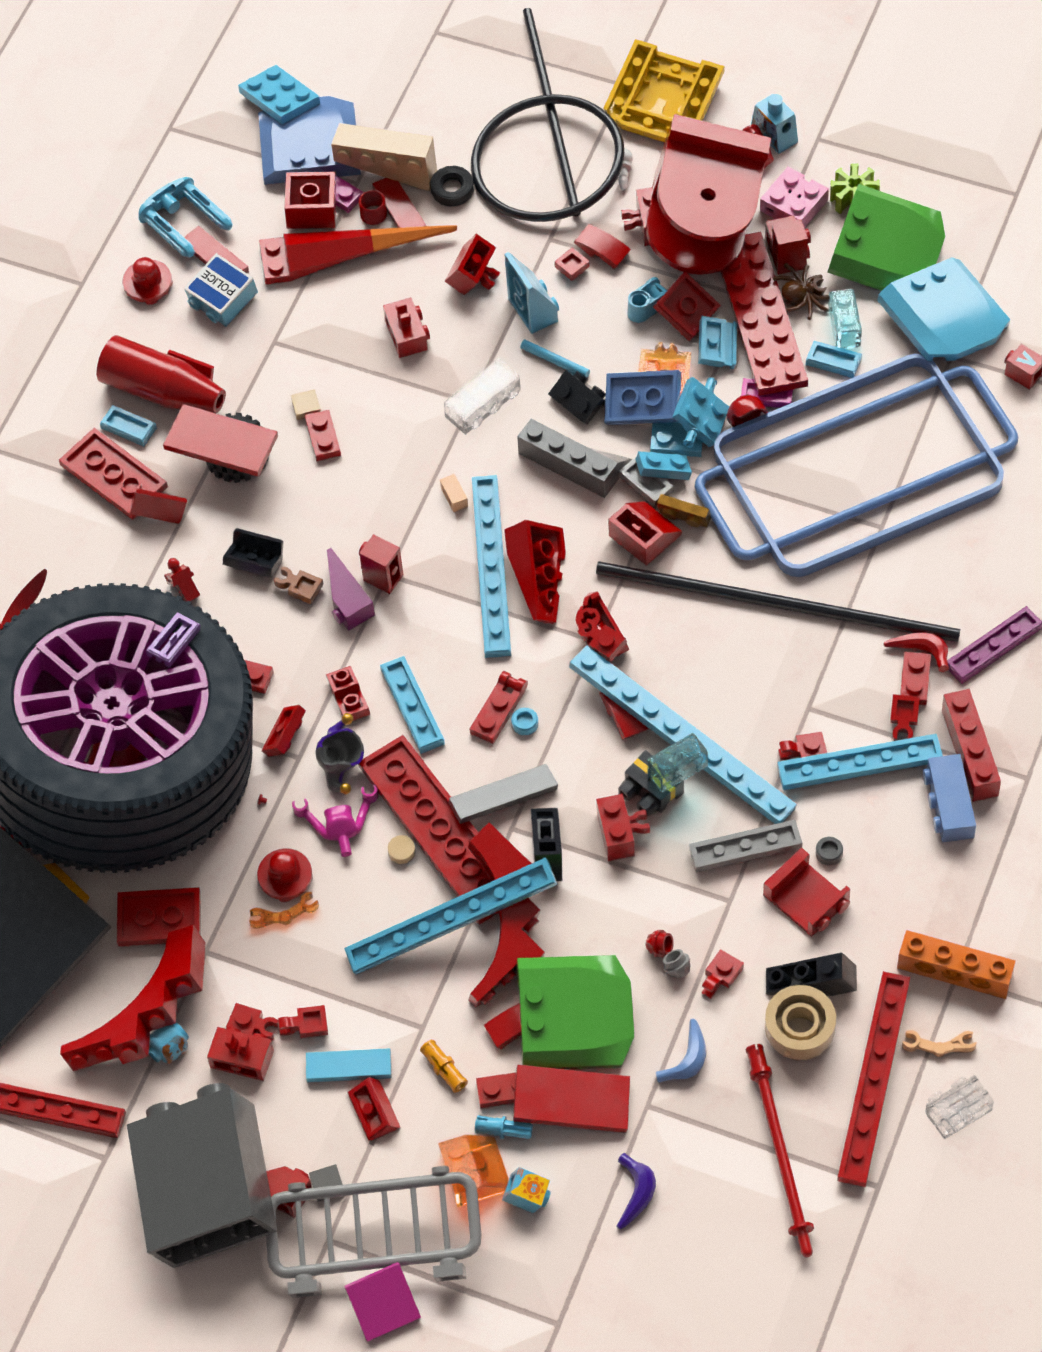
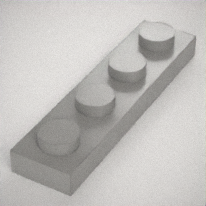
M791 820L689 844V851L697 873L800 849L803 843L796 820Z

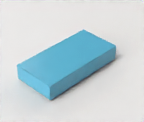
M813 341L805 365L853 378L862 359V354Z
M115 405L111 406L100 422L101 429L143 447L157 429L156 423Z

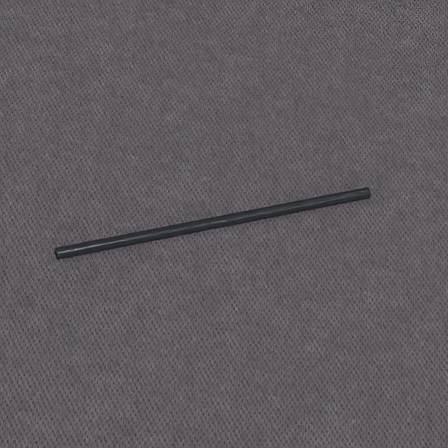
M598 561L596 574L907 633H932L941 639L958 642L961 629L601 561Z

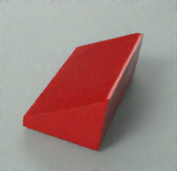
M138 488L132 497L130 513L132 515L179 524L184 514L187 499Z
M368 1077L347 1092L369 1141L400 1128L397 1117L379 1080Z

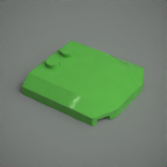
M858 184L827 273L882 291L891 282L936 264L946 237L941 211Z
M616 955L517 958L522 1065L565 1070L621 1068L634 1039L631 981Z

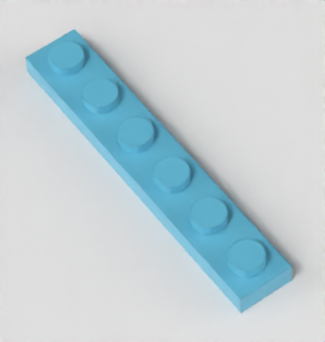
M937 734L779 761L777 762V768L783 790L923 766L927 765L928 758L940 757L943 754Z

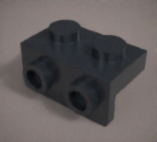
M565 370L548 395L580 421L588 425L600 407L605 405L604 397L606 393L596 385L593 388L588 385L587 381L589 379L579 371L572 373Z
M236 528L233 531V543L223 555L222 565L236 570L256 573L259 576L272 577L282 563L284 541Z

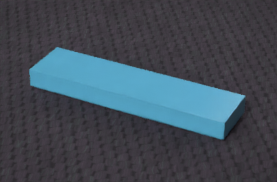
M405 656L381 664L380 670L420 754L445 745L444 737Z

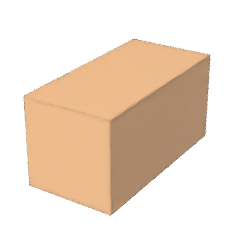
M455 474L440 479L441 490L453 512L468 507V498Z

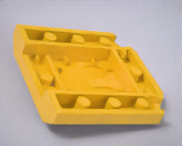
M635 39L603 108L621 129L665 142L674 114L703 121L725 72V67L703 59L701 63H696L658 51L657 45Z

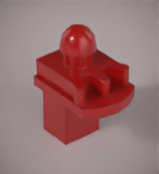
M170 558L167 566L172 572L164 575L167 584L176 586L185 602L200 596L191 578L194 576V573L188 566L184 564L180 566L178 559Z

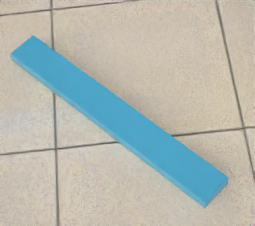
M497 475L472 477L485 658L511 656Z
M543 858L344 949L353 973L357 975L558 884L548 860Z

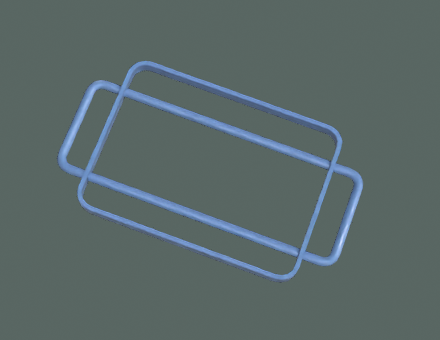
M911 354L720 433L714 443V457L718 466L701 473L695 480L694 487L704 507L710 510V516L735 557L741 560H753L771 553L778 567L785 574L793 577H802L995 496L1002 488L1004 470L997 457L1013 450L1018 444L1019 436L981 375L975 369L969 366H958L941 373L934 361H927L922 354ZM914 366L922 367L932 376L728 462L720 451L722 446L728 442ZM959 376L969 377L1007 434L1008 441L990 448L947 381ZM935 386L939 387L981 452L773 540L733 473L735 469ZM984 462L989 464L996 475V482L807 563H790L779 550L782 547ZM724 474L765 544L751 550H744L740 547L706 490L705 483Z

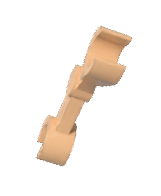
M908 1030L905 1033V1037L912 1038L916 1042L913 1044L905 1041L902 1042V1048L908 1052L919 1049L933 1053L937 1057H942L950 1052H972L976 1049L977 1042L972 1044H965L963 1040L973 1037V1032L964 1031L951 1041L936 1043L920 1038V1035L914 1030Z

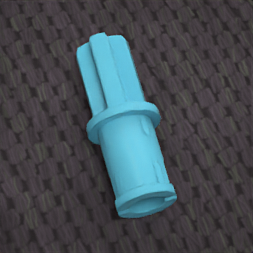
M477 1115L475 1121V1134L500 1136V1139H504L505 1136L529 1139L532 1136L533 1125L531 1123L508 1121L506 1116L492 1118Z

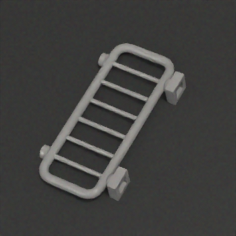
M449 1166L433 1167L431 1175L306 1189L303 1182L288 1184V1191L276 1193L271 1197L275 1221L276 1209L280 1204L295 1202L300 1266H283L279 1261L277 1232L266 1235L267 1259L272 1272L281 1278H295V1282L287 1283L288 1295L292 1298L322 1295L321 1283L317 1279L313 1280L312 1276L380 1269L397 1262L400 1266L440 1262L439 1266H433L434 1279L437 1282L466 1279V1268L463 1263H458L457 1260L471 1257L481 1245L482 1235L476 1184L469 1175L463 1172H449ZM458 1183L463 1185L466 1190L470 1241L465 1247L450 1249L445 1185ZM439 1185L445 1249L421 1252L416 1188ZM410 1189L416 1253L392 1255L387 1191ZM381 1192L387 1256L363 1258L358 1195ZM353 1195L358 1259L335 1262L330 1198ZM324 1199L329 1262L306 1265L301 1201Z

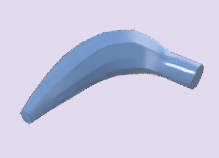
M690 1019L688 1049L685 1057L677 1066L657 1071L658 1083L671 1079L694 1077L703 1067L706 1057V1045L696 1019Z

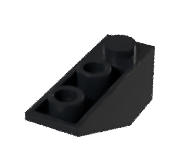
M841 952L766 968V994L775 995L780 990L795 985L816 988L826 996L857 991V965Z

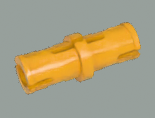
M434 1039L428 1040L422 1045L420 1052L432 1064L435 1074L437 1076L441 1075L454 1093L461 1091L467 1085L468 1080L455 1067L452 1057L446 1056Z

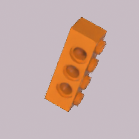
M906 930L898 955L897 969L1006 999L1016 960Z

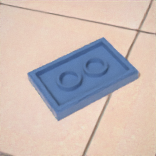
M681 371L606 373L604 423L606 425L678 422L673 418V414L681 396Z

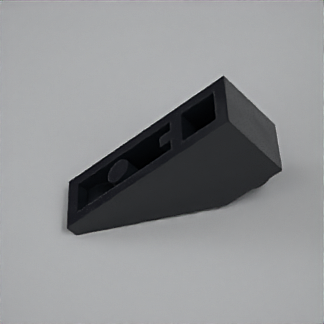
M558 808L531 809L533 861L537 862L546 858L556 881H563Z

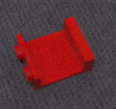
M801 847L764 882L763 896L812 937L816 932L824 931L831 923V918L835 914H841L850 905L851 889L847 885L841 891L809 865L810 854Z

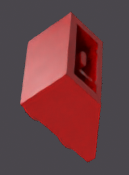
M645 501L626 503L608 519L609 537L645 566L682 535V531Z

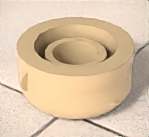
M795 985L780 990L769 1001L765 1013V1033L769 1043L779 1054L792 1060H809L822 1054L832 1043L836 1029V1012L831 1000L823 992L810 986ZM794 1018H804L813 1023V1027L807 1032L799 1033L790 1029L787 1023Z

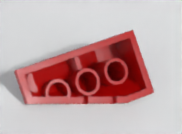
M524 520L504 529L507 555L533 620L554 624L557 619L560 597L557 587L558 582L562 581L563 573L560 572L561 561L565 560L566 554L563 528Z

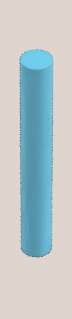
M524 339L521 343V349L572 373L579 371L587 378L590 374L589 369Z

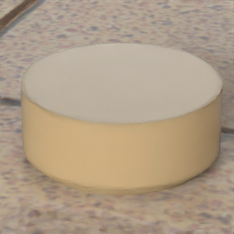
M404 835L392 838L388 843L390 859L397 864L410 862L415 856L413 840Z

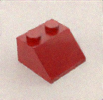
M335 172L286 173L284 210L287 229L336 228Z

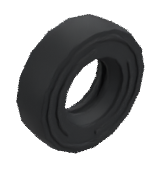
M456 165L440 168L433 174L430 181L431 194L435 201L441 205L449 207L459 206L466 203L474 192V182L470 172ZM456 180L462 186L455 192H449L444 190L443 185L447 181Z

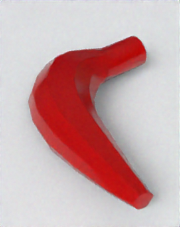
M925 632L911 633L884 641V647L909 648L929 652L934 655L940 672L949 670L947 661L948 647L946 642L935 634Z

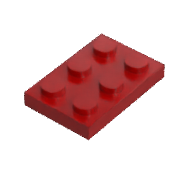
M200 887L117 892L118 947L166 944L169 932L194 925L201 935Z

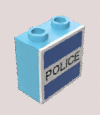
M217 253L184 288L188 297L187 302L196 311L202 310L212 322H220L225 327L258 293L253 277Z

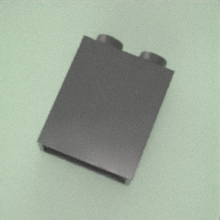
M214 1083L206 1085L197 1091V1099L181 1105L175 1102L154 1104L146 1110V1118L127 1124L148 1254L172 1268H176L277 1232L255 1106L231 1089L228 1084Z

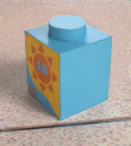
M518 1167L510 1174L502 1201L534 1213L541 1206L545 1207L549 1200L551 1191L547 1189L550 1180Z

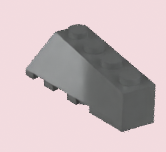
M532 418L517 436L518 454L603 498L608 495L619 480V470L632 460L624 456L586 447Z

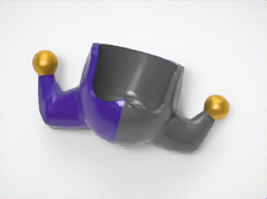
M345 713L342 716V720L328 729L327 735L319 740L315 750L316 760L325 771L329 790L341 792L345 795L350 793L351 785L348 783L342 784L343 776L346 771L358 765L364 756V746L360 737L351 729L345 728L346 725H350L353 721V716L349 713Z

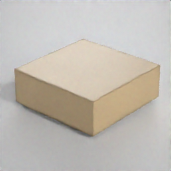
M315 389L290 395L297 420L304 419L305 415L321 412Z

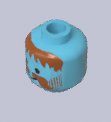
M178 1023L154 1030L150 1033V1057L157 1063L160 1060L165 1063H173L188 1049V1034Z

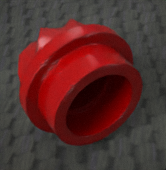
M664 930L654 931L652 934H648L645 943L646 949L655 957L662 958L673 950V936Z

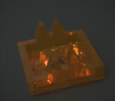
M659 342L655 346V350L641 349L638 372L681 371L682 393L686 380L690 376L691 352L678 351L674 343H670L668 348H664L663 343Z

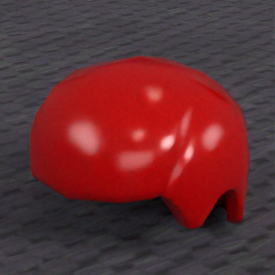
M747 394L736 398L729 406L726 415L729 424L735 427L761 416V412L768 414V411L758 397Z

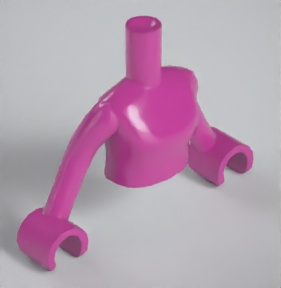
M374 784V792L372 794H366L364 787L361 788L363 802L356 822L352 817V808L349 805H339L326 809L324 811L326 828L309 811L307 799H304L305 806L303 808H297L295 801L292 802L294 814L299 818L304 817L321 837L326 840L338 841L341 856L348 857L352 855L349 839L362 830L370 804L378 799V790Z

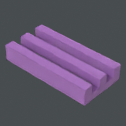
M177 612L146 650L147 656L150 658L156 657V661L160 663L164 661L165 666L170 668L200 631V624ZM182 622L183 624L181 625V627L177 630V632H175L170 637L168 643L164 646V648L161 651H159L158 649L161 647V645L166 641V639L175 630L179 623Z

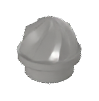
M681 949L673 950L663 958L664 970L670 976L681 978L690 972V957Z

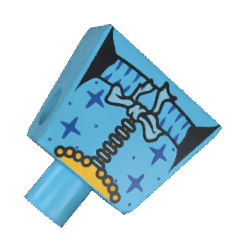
M771 94L754 106L751 125H758L763 136L771 138L770 146L778 154L798 143L796 116L783 102L781 95Z

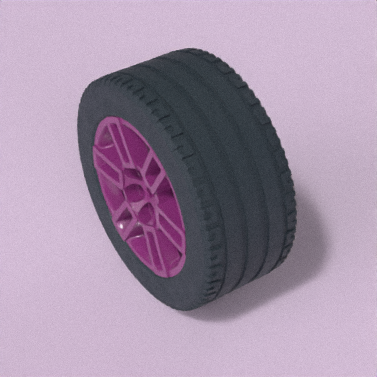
M100 583L92 587L91 585H85V588L80 589L79 587H74L71 591L63 590L61 594L57 595L54 593L48 599H40L39 603L31 604L29 609L24 608L20 611V615L13 616L10 623L6 622L3 625V630H0V826L4 827L9 835H13L15 841L21 842L26 849L31 848L32 853L36 855L41 854L42 858L46 860L50 858L56 864L63 863L68 868L74 866L76 870H82L83 868L87 869L88 872L99 870L100 873H105L106 871L117 873V871L124 870V873L133 869L141 871L144 867H148V869L154 868L156 864L161 866L168 860L172 862L178 856L183 857L187 855L189 850L194 851L199 844L203 845L206 843L208 837L212 838L216 831L221 830L223 823L228 822L230 815L234 814L236 806L240 804L241 797L245 793L251 770L253 753V696L250 675L247 670V664L243 659V654L239 651L237 643L233 642L232 636L230 634L227 635L226 629L223 626L220 627L216 619L212 620L208 612H202V608L193 606L192 602H185L182 597H174L170 592L163 593L161 589L156 588L152 590L149 586L142 588L138 587L137 584L126 586V583H121L120 585H114V583L102 585ZM178 612L199 623L200 631L169 668L165 666L164 661L160 663L156 661V657L150 658L147 656L146 650ZM182 622L179 623L175 630L161 645V647L158 649L159 651H161L164 648V646L168 643L170 637L175 632H177V630L181 627V625L183 624ZM175 708L189 724L184 734L180 733L154 712ZM71 728L80 729V734L69 758L55 752L40 738V735ZM149 731L150 733H152L154 736H156L158 739H160L162 742L168 745L169 748H167L166 750L163 749L155 740H153L147 734V732ZM101 742L94 764L83 763L91 745ZM130 743L148 759L133 765L109 767L114 750H124Z

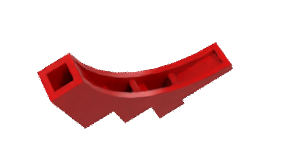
M490 822L469 841L468 849L481 863L491 882L532 864ZM529 898L499 911L500 933L495 958L486 975L470 993L468 999L475 1008L481 1003L487 1005L496 996L497 993L494 990L501 983L506 986L516 976L514 971L517 972V958L544 957L545 952L524 932L526 930L529 933L539 923L537 918L541 911Z
M194 925L168 933L166 948L159 966L147 985L126 1008L100 1028L82 1038L61 1046L60 1055L72 1071L115 1058H119L122 1064L148 1057L150 1031L176 1024L177 999L203 991L206 942Z

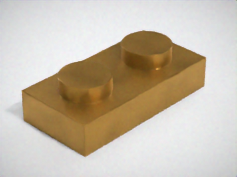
M663 494L659 496L657 501L658 511L665 518L670 520L677 518L684 520L693 527L703 526L708 528L711 520L708 508Z

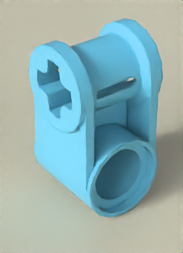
M657 277L649 279L644 285L629 294L627 314L631 321L642 323L657 313L653 306L667 291L660 284V280Z

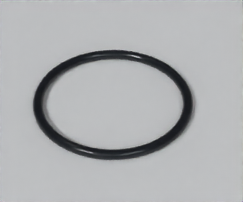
M562 94L531 97L507 107L483 128L472 150L471 175L474 185L482 198L502 214L531 222L561 220L590 208L613 187L623 166V137L613 118L601 107L588 100ZM547 104L576 106L598 117L612 135L615 156L612 168L605 181L586 199L560 210L530 212L506 205L498 200L486 187L480 170L481 154L486 141L493 131L509 117L525 109Z

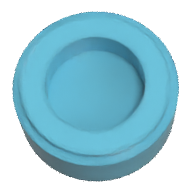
M530 708L516 710L511 718L513 730L520 735H530L538 728V715Z

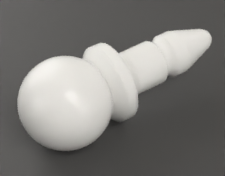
M624 148L623 166L618 176V183L622 191L627 187L628 172L632 170L631 163L633 161L631 151Z

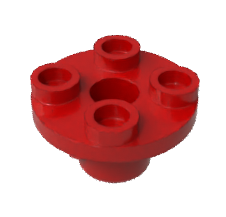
M142 257L127 268L123 275L122 283L125 293L130 298L153 305L158 302V299L168 293L173 280L169 268L164 263L148 257Z
M289 848L278 849L266 855L259 864L257 871L258 882L263 892L281 902H289L303 894L313 879L312 867L308 858L301 852Z

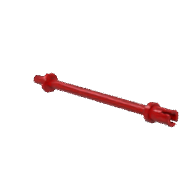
M755 1044L745 1049L751 1067L749 1075L751 1080L758 1083L794 1223L788 1229L789 1235L797 1236L801 1254L808 1258L813 1254L808 1233L814 1230V1224L805 1222L769 1084L772 1069L767 1065L763 1045L757 1044L758 1049L756 1050Z

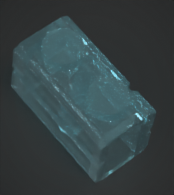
M846 289L829 292L828 311L835 346L843 349L861 346L862 328L854 290Z
M691 733L648 758L647 773L663 793L694 775L696 771L699 772L708 766V751L697 736Z

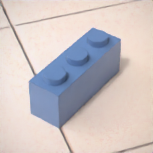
M961 754L928 758L927 769H923V778L925 785H930L931 793H928V802L930 809H935L936 817H933L935 833H940L942 843L975 838L976 822Z

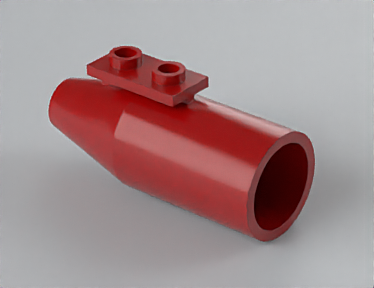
M114 335L105 344L98 360L96 376L99 382L165 408L180 410L184 404L212 413H218L226 397V391L213 382L214 366L173 350H169L166 354L119 335Z

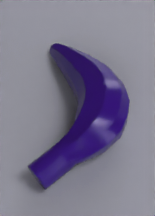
M626 1153L620 1155L618 1162L632 1174L635 1187L632 1197L616 1225L620 1230L632 1222L647 1207L656 1188V1179L652 1169L643 1163L635 1161Z

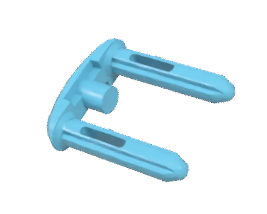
M182 177L166 184L149 196L140 206L138 218L141 223H147L182 256L191 258L195 254L193 245L174 229L169 222L157 213L158 210L165 208L170 214H173L180 208V202L176 198L180 200L186 197L220 229L229 231L232 229L233 224L231 218L194 185L192 178Z

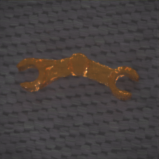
M306 892L301 896L298 904L282 912H271L261 908H253L250 910V915L260 916L261 918L257 921L249 920L250 926L258 929L273 923L288 925L293 919L304 912H315L319 907L318 900L311 905L305 904L313 898L312 892Z

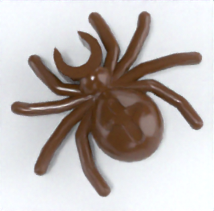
M785 263L784 267L795 277L781 275L773 277V280L789 281L783 285L781 293L787 303L796 307L787 308V312L797 311L808 303L807 319L811 320L813 314L812 302L822 311L828 312V308L817 301L832 299L831 295L823 296L827 287H818L824 281L822 279L823 276L819 274L806 280L809 265H805L801 278L793 267Z

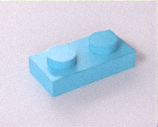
M638 451L635 459L641 476L689 480L692 474L687 456Z

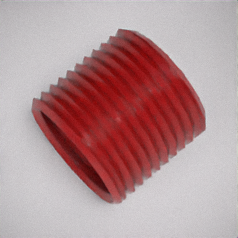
M370 190L360 196L359 208L362 221L369 225L382 223L387 217L384 195L379 191ZM370 206H379L377 209H366Z

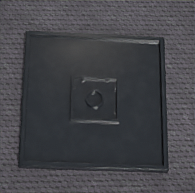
M1 827L0 1048L112 928Z

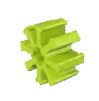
M858 163L850 164V176L842 171L841 167L835 171V181H830V202L836 200V212L842 214V211L851 205L858 184L880 191V180L874 181L875 171L872 168L868 167L867 171L861 176L858 175Z

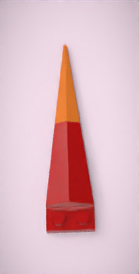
M457 225L283 234V237L260 239L259 247L265 284L291 282L316 271L376 251L455 232Z

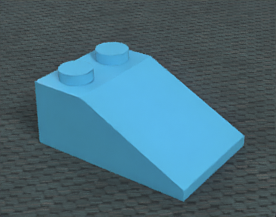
M510 252L505 253L508 300L531 334L558 322V302L554 297L549 296L544 281L542 279L538 280L534 272Z

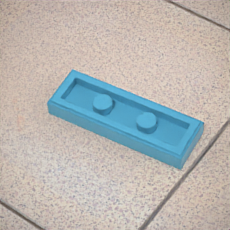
M390 1048L306 1053L307 1083L365 1080L368 1077L374 1079L392 1078Z

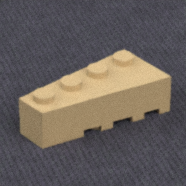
M339 123L331 143L335 162L423 190L430 191L431 189L430 181L433 174L437 171L433 136Z

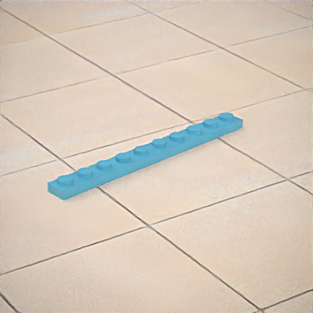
M586 645L570 661V669L774 824L784 822L795 810L797 805L795 802Z

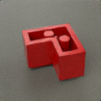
M795 216L766 221L765 238L777 275L790 273L784 267L785 263H788L795 271L803 270L805 265H807V259L810 258L808 244L811 243L809 229H804L802 220H796Z

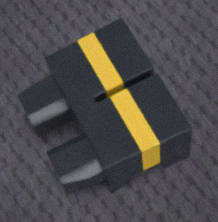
M645 750L625 771V780L619 786L618 794H623L626 801H630L636 794L639 795L642 799L637 803V809L639 811L646 810L648 817L656 810L662 813L672 799L675 798L677 800L684 793V780L667 766L664 767L662 762Z

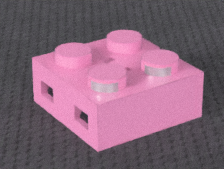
M787 167L760 198V211L774 219L795 216L796 220H802L805 228L827 203L829 188L814 180L808 182L805 180V175Z

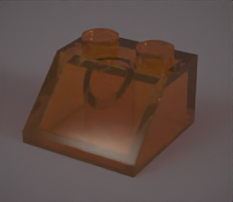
M465 1134L438 1143L443 1166H449V1172H463L469 1175L476 1184L478 1201L505 1192L509 1178L495 1137ZM458 1183L450 1184L457 1207L466 1205V1190L464 1186Z

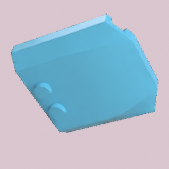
M953 257L891 282L878 294L877 298L880 305L927 361H933V357H945L946 361H955L993 345L998 341L1001 333L1010 323V318L962 261Z

